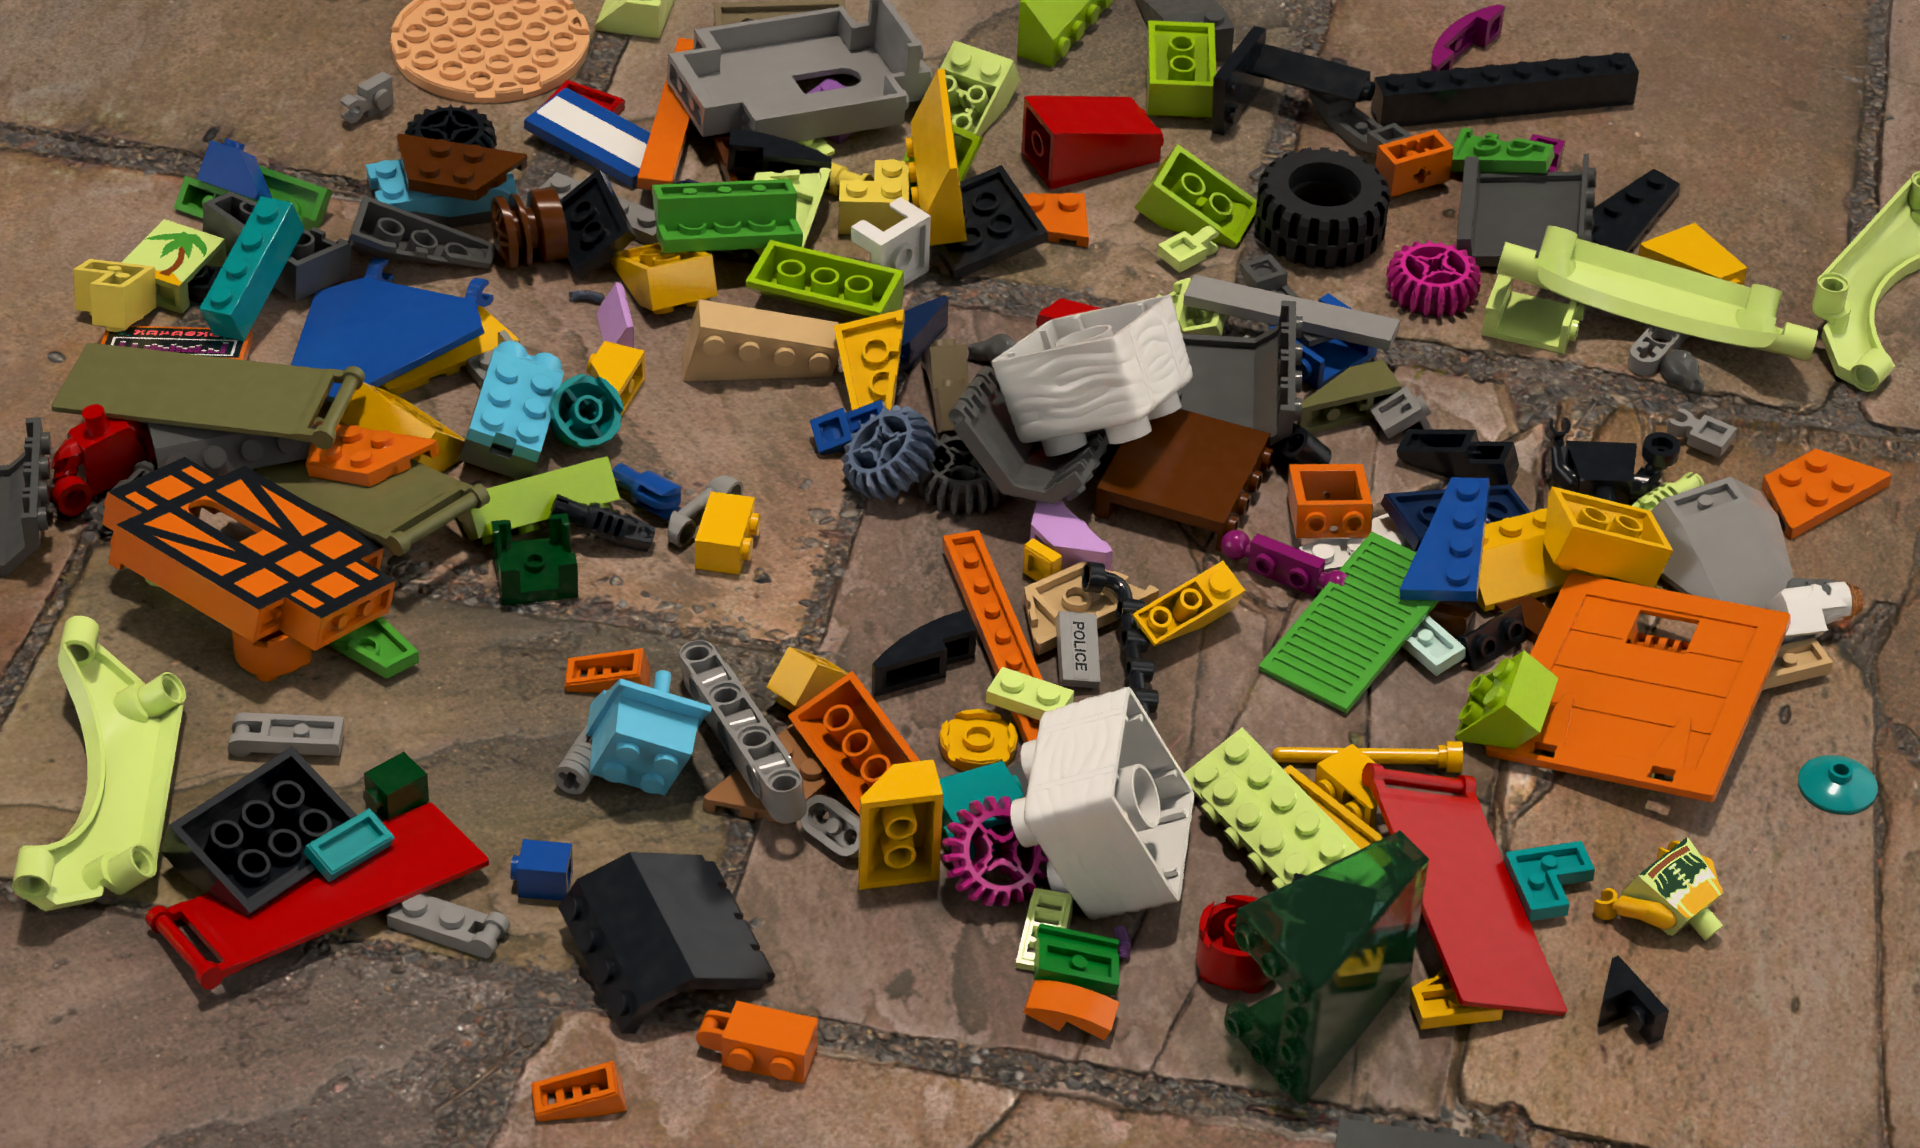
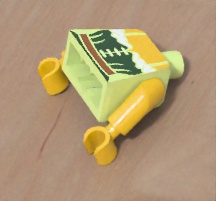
M1688 837L1682 842L1676 840L1670 842L1668 850L1659 847L1656 862L1637 875L1621 892L1623 896L1619 899L1614 889L1606 888L1601 892V900L1595 899L1593 901L1594 915L1599 919L1610 920L1618 914L1641 920L1662 929L1667 935L1674 936L1686 925L1690 924L1703 940L1707 941L1724 926L1709 909L1723 894V888L1719 884L1714 862L1712 859L1700 855Z

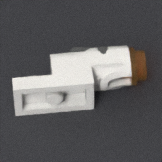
M1791 578L1787 582L1786 588L1766 603V608L1790 614L1791 624L1782 642V645L1809 638H1818L1828 631L1826 624L1852 619L1854 615H1858L1862 611L1863 595L1857 585H1851L1848 582H1837L1830 579Z

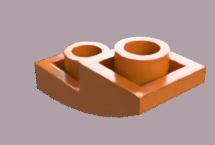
M1035 979L1031 985L1022 1013L1059 1032L1065 1023L1068 1022L1104 1041L1112 1030L1120 1002L1080 986Z

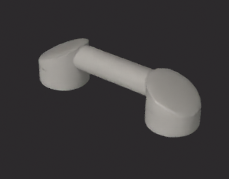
M727 475L711 480L703 492L678 512L675 510L672 512L668 525L669 542L678 547L686 546L696 531V523L692 519L705 509L710 492L742 496L743 483Z

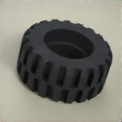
M1310 147L1302 148L1297 153L1294 151L1285 153L1282 159L1278 157L1271 162L1260 176L1255 213L1256 231L1267 247L1270 246L1274 254L1279 257L1285 256L1288 262L1294 264L1300 262L1309 268L1324 266V269H1334L1337 265H1342V267L1351 266L1355 260L1361 262L1374 253L1384 239L1390 201L1388 184L1372 163L1368 165L1364 158L1358 155L1353 157L1344 150L1339 149L1338 152L1330 151V148L1320 147L1319 150H1312Z

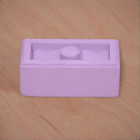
M621 282L615 283L596 314L603 342L608 341L634 348V326L625 290Z

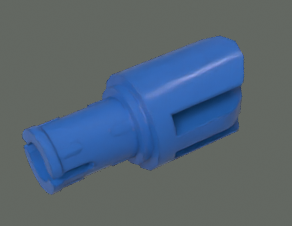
M623 463L613 468L612 472L614 478H616V486L629 492L634 504L667 521L670 520L674 510L678 512L681 509L679 505L681 503L682 495L680 491L682 486L653 471L639 473Z

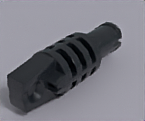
M557 494L551 508L550 515L567 513L569 523L581 527L580 531L583 534L589 536L592 533L594 538L600 539V537H603L604 541L608 543L612 540L616 546L647 552L654 538L655 527L631 516V514L625 513L621 515L620 511L616 509L612 512L608 506L601 508L597 502L587 505Z

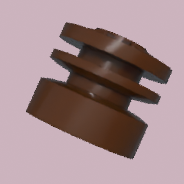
M552 186L529 190L526 207H524L519 195L516 193L510 194L508 203L503 196L493 197L491 201L492 236L502 263L507 270L516 269L519 260L524 267L530 266L532 264L533 249H535L542 263L564 260L568 257V233L564 212L559 196Z

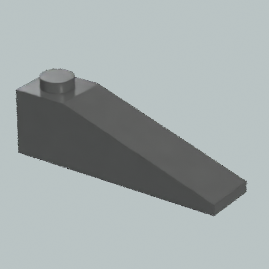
M367 196L362 198L347 239L351 243V249L361 255H369L374 258L482 269L490 268L496 248L494 243Z

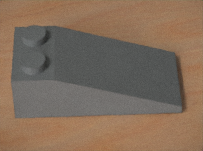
M1135 0L1147 26L1148 20L1214 23L1216 62L1226 61L1232 54L1234 26L1225 9L1215 0Z

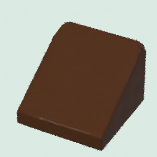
M1438 602L1429 613V616L1455 638L1459 635H1466L1474 615V611Z

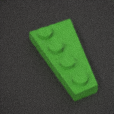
M382 616L328 644L330 647L386 679L419 663V651Z

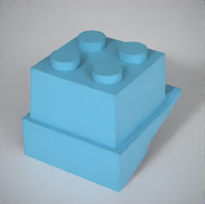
M666 670L656 672L654 688L619 679L608 691L603 690L590 704L586 735L592 737L589 774L602 777L609 782H619L640 788L647 793H657L665 796L692 756L697 729L704 718L711 712L712 706L669 693L672 675Z

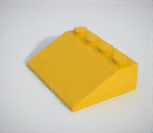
M945 68L936 71L910 123L912 137L905 138L908 158L915 159L914 162H908L911 183L917 182L918 185L911 187L913 205L920 207L921 210L931 215L930 246L967 241Z

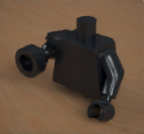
M1564 417L1561 421L1562 432L1554 429L1552 418L1545 427L1546 437L1553 441V447H1550L1552 477L1555 482L1565 490L1629 505V502H1636L1640 497L1662 483L1658 482L1664 474L1662 470L1677 462L1681 448L1678 439L1671 434L1664 432L1649 434L1645 437L1642 447V457L1647 464L1642 466L1637 474H1634L1636 443L1566 441V446H1564V438L1571 429L1569 419Z

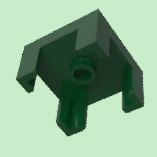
M567 513L550 515L548 517L549 538L512 542L510 520L491 521L493 557L502 606L579 598L578 566L576 554L571 553L570 525Z

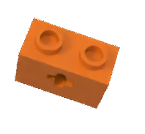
M1436 129L1378 145L1375 167L1385 178L1390 191V197L1449 181L1454 148Z

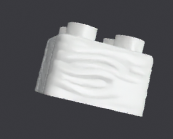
M1171 295L1049 320L991 361L1019 440L1022 443L1041 441L1046 456H1058L1083 447L1088 443L1085 432L1105 429L1110 444L1125 443L1147 435L1152 431L1149 420L1166 416L1182 407L1177 392L1188 384L1193 377Z
M1124 687L1044 712L1041 715L1037 739L1025 742L1021 747L1022 768L1029 784L1026 797L1015 799L1012 802L1010 815L1014 833L1020 844L1026 848L1040 845L1049 860L1047 862V876L1051 890L1071 894L1073 900L1076 901L1083 913L1092 920L1179 902L1184 878L1183 872L1192 819L1194 792L1188 779L1165 745L1130 687Z

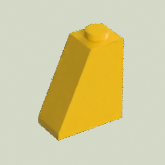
M1695 222L1640 243L1638 256L1740 285L1745 283L1747 267Z

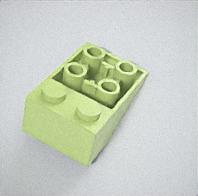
M954 41L940 69L945 68L952 124L981 137L1008 106L1020 82V77L1014 60Z

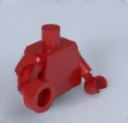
M92 404L84 408L82 411L84 422L69 430L67 433L68 439L64 440L51 462V470L54 469V489L52 490L51 499L59 511L68 516L83 512L91 503L92 497L115 486L119 481L126 480L133 473V467L138 462L147 461L151 463L150 460L152 459L156 461L147 425L140 421L107 418L103 406L99 404Z

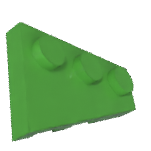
M1462 127L1453 145L1451 171L1463 174L1465 157L1479 156L1480 172L1547 173L1555 157L1554 147L1552 144L1521 138L1513 139L1509 142L1499 140V134L1489 132L1485 134V137L1473 135V129Z

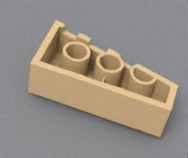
M698 299L682 351L683 382L832 377L840 355L833 327L838 325V322Z

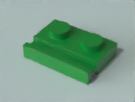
M1039 923L1035 932L1034 979L1068 983L1098 993L1115 996L1120 986L1119 954L1117 953L1118 939Z

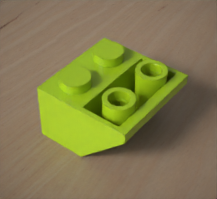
M1525 650L1511 659H1503L1494 670L1486 675H1478L1468 687V693L1470 694L1466 705L1458 715L1460 722L1454 737L1462 742L1512 749L1517 748L1540 734L1559 678Z

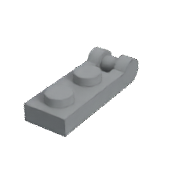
M238 713L233 719V734L229 737L227 749L235 757H246L251 752L281 754L290 747H293L299 754L340 756L345 729L344 717Z
M423 893L394 905L387 915V924L390 928L482 958H489L497 948L496 940L504 937L510 928L508 918L499 912L485 914Z

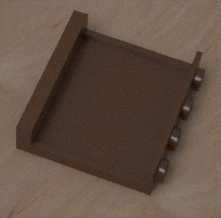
M1184 409L1149 420L1152 428L1150 433L1141 438L1121 443L1096 488L1094 516L1109 519L1117 504L1217 532L1216 550L1222 551L1221 540L1223 536L1231 530L1238 529L1239 516H1245L1249 509L1251 493H1257L1260 488L1263 470L1269 471L1272 465L1274 450L1269 449L1271 433Z

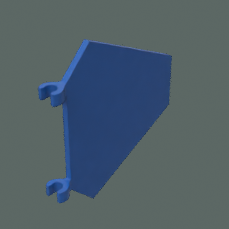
M375 257L369 262L366 275L363 278L315 292L291 365L345 370L348 366H357L365 373V383L379 387L484 334L477 307H487L494 299L493 295L482 293L483 289L489 284V281L481 278L472 279L464 298L391 283L394 278L393 274L382 272L383 268L389 263L388 259ZM333 383L325 399L326 402L333 403L342 383Z

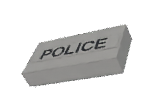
M1059 611L1056 616L1060 686L1098 688L1101 679L1097 615Z

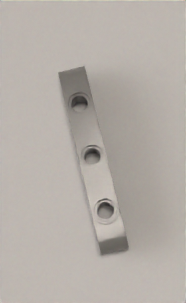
M695 640L684 644L679 654L685 687L694 701L712 706L711 712L704 719L757 799L761 800L775 821L792 823L802 819L807 811L802 776L793 764L782 742L727 662H724L715 647L705 640Z

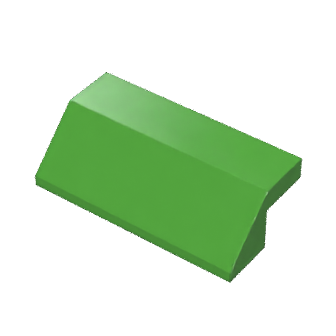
M259 166L272 198L292 202L306 230L310 231L313 227L318 228L322 224L333 191ZM185 176L174 209L203 219V203L230 191Z
M791 179L652 185L657 239L663 253L765 248L770 240L802 247L803 233L796 220L797 192Z

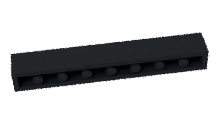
M1617 52L1599 56L1585 55L1578 58H1554L1546 61H1522L1504 65L1390 74L1374 78L1375 92L1371 102V111L1376 122L1383 127L1392 123L1404 127L1634 104L1639 70L1629 53Z

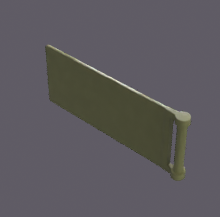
M87 343L51 407L54 412L82 415L83 409L87 406L99 404L103 406L107 418L288 438L297 441L313 442L320 449H329L336 440V429L355 390L360 389L365 380V373L357 366H348L345 370L319 369ZM333 383H342L322 425L312 429Z
M317 416L312 429H315L318 421H324V419ZM307 459L251 469L351 528L388 546L399 557L410 551L411 545L470 509L474 507L479 509L490 501L489 493L483 485L477 483L472 486L466 482H461L413 459H410L412 468L399 474L391 475L386 480L372 487L309 477L306 468Z

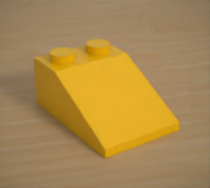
M658 242L619 251L609 259L610 264L638 304L653 311V314L673 312L674 306L682 304L694 307L697 306L698 299L706 300L707 298L718 296L712 254L704 251L663 253Z

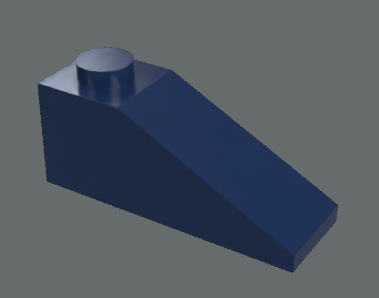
M946 295L905 311L898 374L909 370L921 357V353L927 350L930 344L947 327L949 298Z

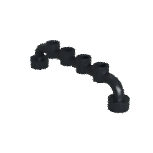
M1086 562L1082 573L1083 591L1100 594L1104 587H1108L1117 594L1116 617L1118 621H1121L1122 626L1120 645L1121 649L1126 653L1127 660L1125 679L1130 681V688L1150 718V713L1156 712L1159 702L1158 691L1146 689V683H1150L1153 679L1154 662L1150 659H1142L1141 652H1147L1150 641L1144 632L1137 628V623L1132 617L1133 613L1145 607L1144 600L1133 599L1130 586L1126 581L1114 573L1107 572L1103 563Z

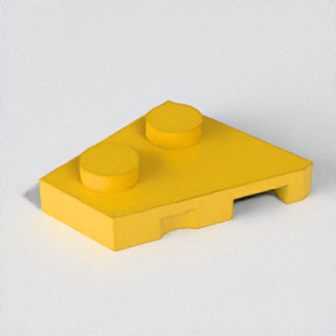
M1445 968L1440 970L1434 978L1425 979L1411 987L1410 1001L1420 1030L1502 1020L1503 1010L1460 1005Z

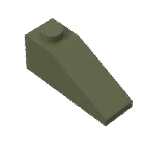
M1384 360L1351 366L1302 401L1301 420H1297V425L1306 429L1309 433L1375 419L1369 408L1399 391L1401 385Z

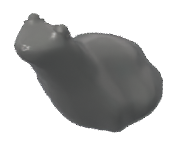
M997 334L987 340L968 345V357L970 360L991 363L993 359L1016 343L1006 334Z
M1685 350L1669 352L1660 365V374L1667 381L1678 384L1685 390L1697 393L1704 390V383L1700 377L1698 361L1692 357L1690 352Z

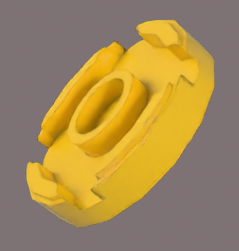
M984 709L963 710L956 713L954 719L949 722L947 719L942 724L939 734V748L942 757L951 766L963 772L1003 761L1007 766L1015 758L1018 747V735L1015 726L1010 721L1008 724L1002 720V715Z

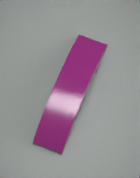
M1498 4L1476 10L1450 25L1438 38L1434 46L1430 71L1451 70L1453 61L1473 43L1483 48L1490 44L1501 34L1505 6Z

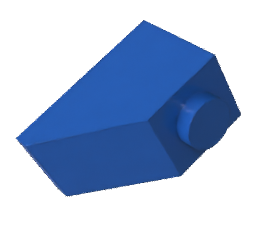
M225 138L223 144L210 140L197 176L198 180L257 201L260 196L272 198L256 157L243 151L244 144Z

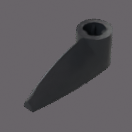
M1293 423L1291 436L1272 445L1295 464H1329L1332 457L1331 450L1325 444L1295 423Z

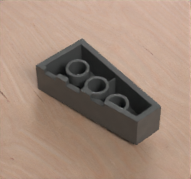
M231 191L204 202L203 232L224 238L226 255H229L257 202ZM315 227L310 229V231L304 229L274 288L296 302L314 294L316 291L348 279L351 243L341 238L337 240V243L326 238L325 231Z

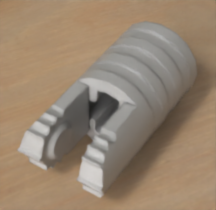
M587 725L584 726L553 774L557 786L569 794L577 795L584 792L595 776L589 774L592 745L588 743L591 737L586 735Z

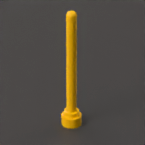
M1446 741L1445 745H1438L1437 749L1358 748L1376 764L1437 765L1438 769H1445L1446 773H1462L1463 770L1462 741ZM1277 747L1272 752V758L1278 763H1319L1344 748Z

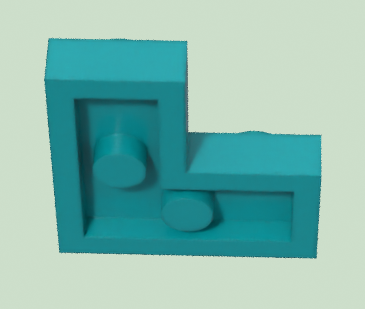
M1582 841L1508 851L1504 855V863L1529 921L1568 916L1570 903L1561 885L1593 881L1595 868Z

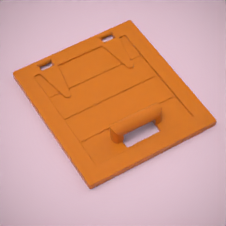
M1569 573L1530 653L1533 658L1559 678L1541 732L1515 749L1486 745V755L1512 762L1713 802L1716 799L1791 624V616L1789 613L1578 573ZM1641 613L1698 625L1691 641L1685 642L1639 633L1636 622ZM1535 749L1555 752L1554 758L1533 753ZM1653 773L1673 776V781L1654 779L1651 776Z

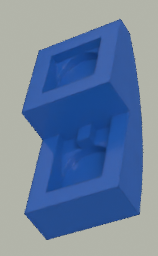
M881 399L849 412L844 408H840L811 419L810 424L818 452L824 455L845 451L844 446L852 441L850 434L857 433L861 428L860 423L865 424L868 422L871 414L877 416L882 408L885 407L887 409L886 404Z

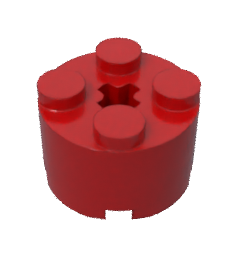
M1246 895L1227 896L1226 901L1214 906V902L1207 905L1200 916L1196 949V963L1200 970L1199 976L1204 982L1216 984L1226 989L1243 990L1251 994L1263 990L1264 984L1273 978L1278 969L1283 933L1282 921L1280 917L1277 920L1271 913L1272 907L1258 898Z

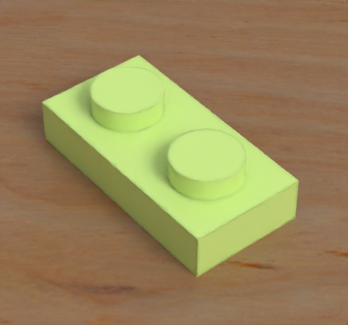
M1005 667L1000 669L986 691V703L1037 720L1041 719V715L1044 712L1064 707L1074 701V690Z

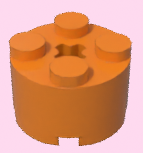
M280 630L254 643L232 631L234 657L237 663L246 671L255 674V677L260 681H273L280 675L288 674L299 669L301 666L309 664L312 660V649Z

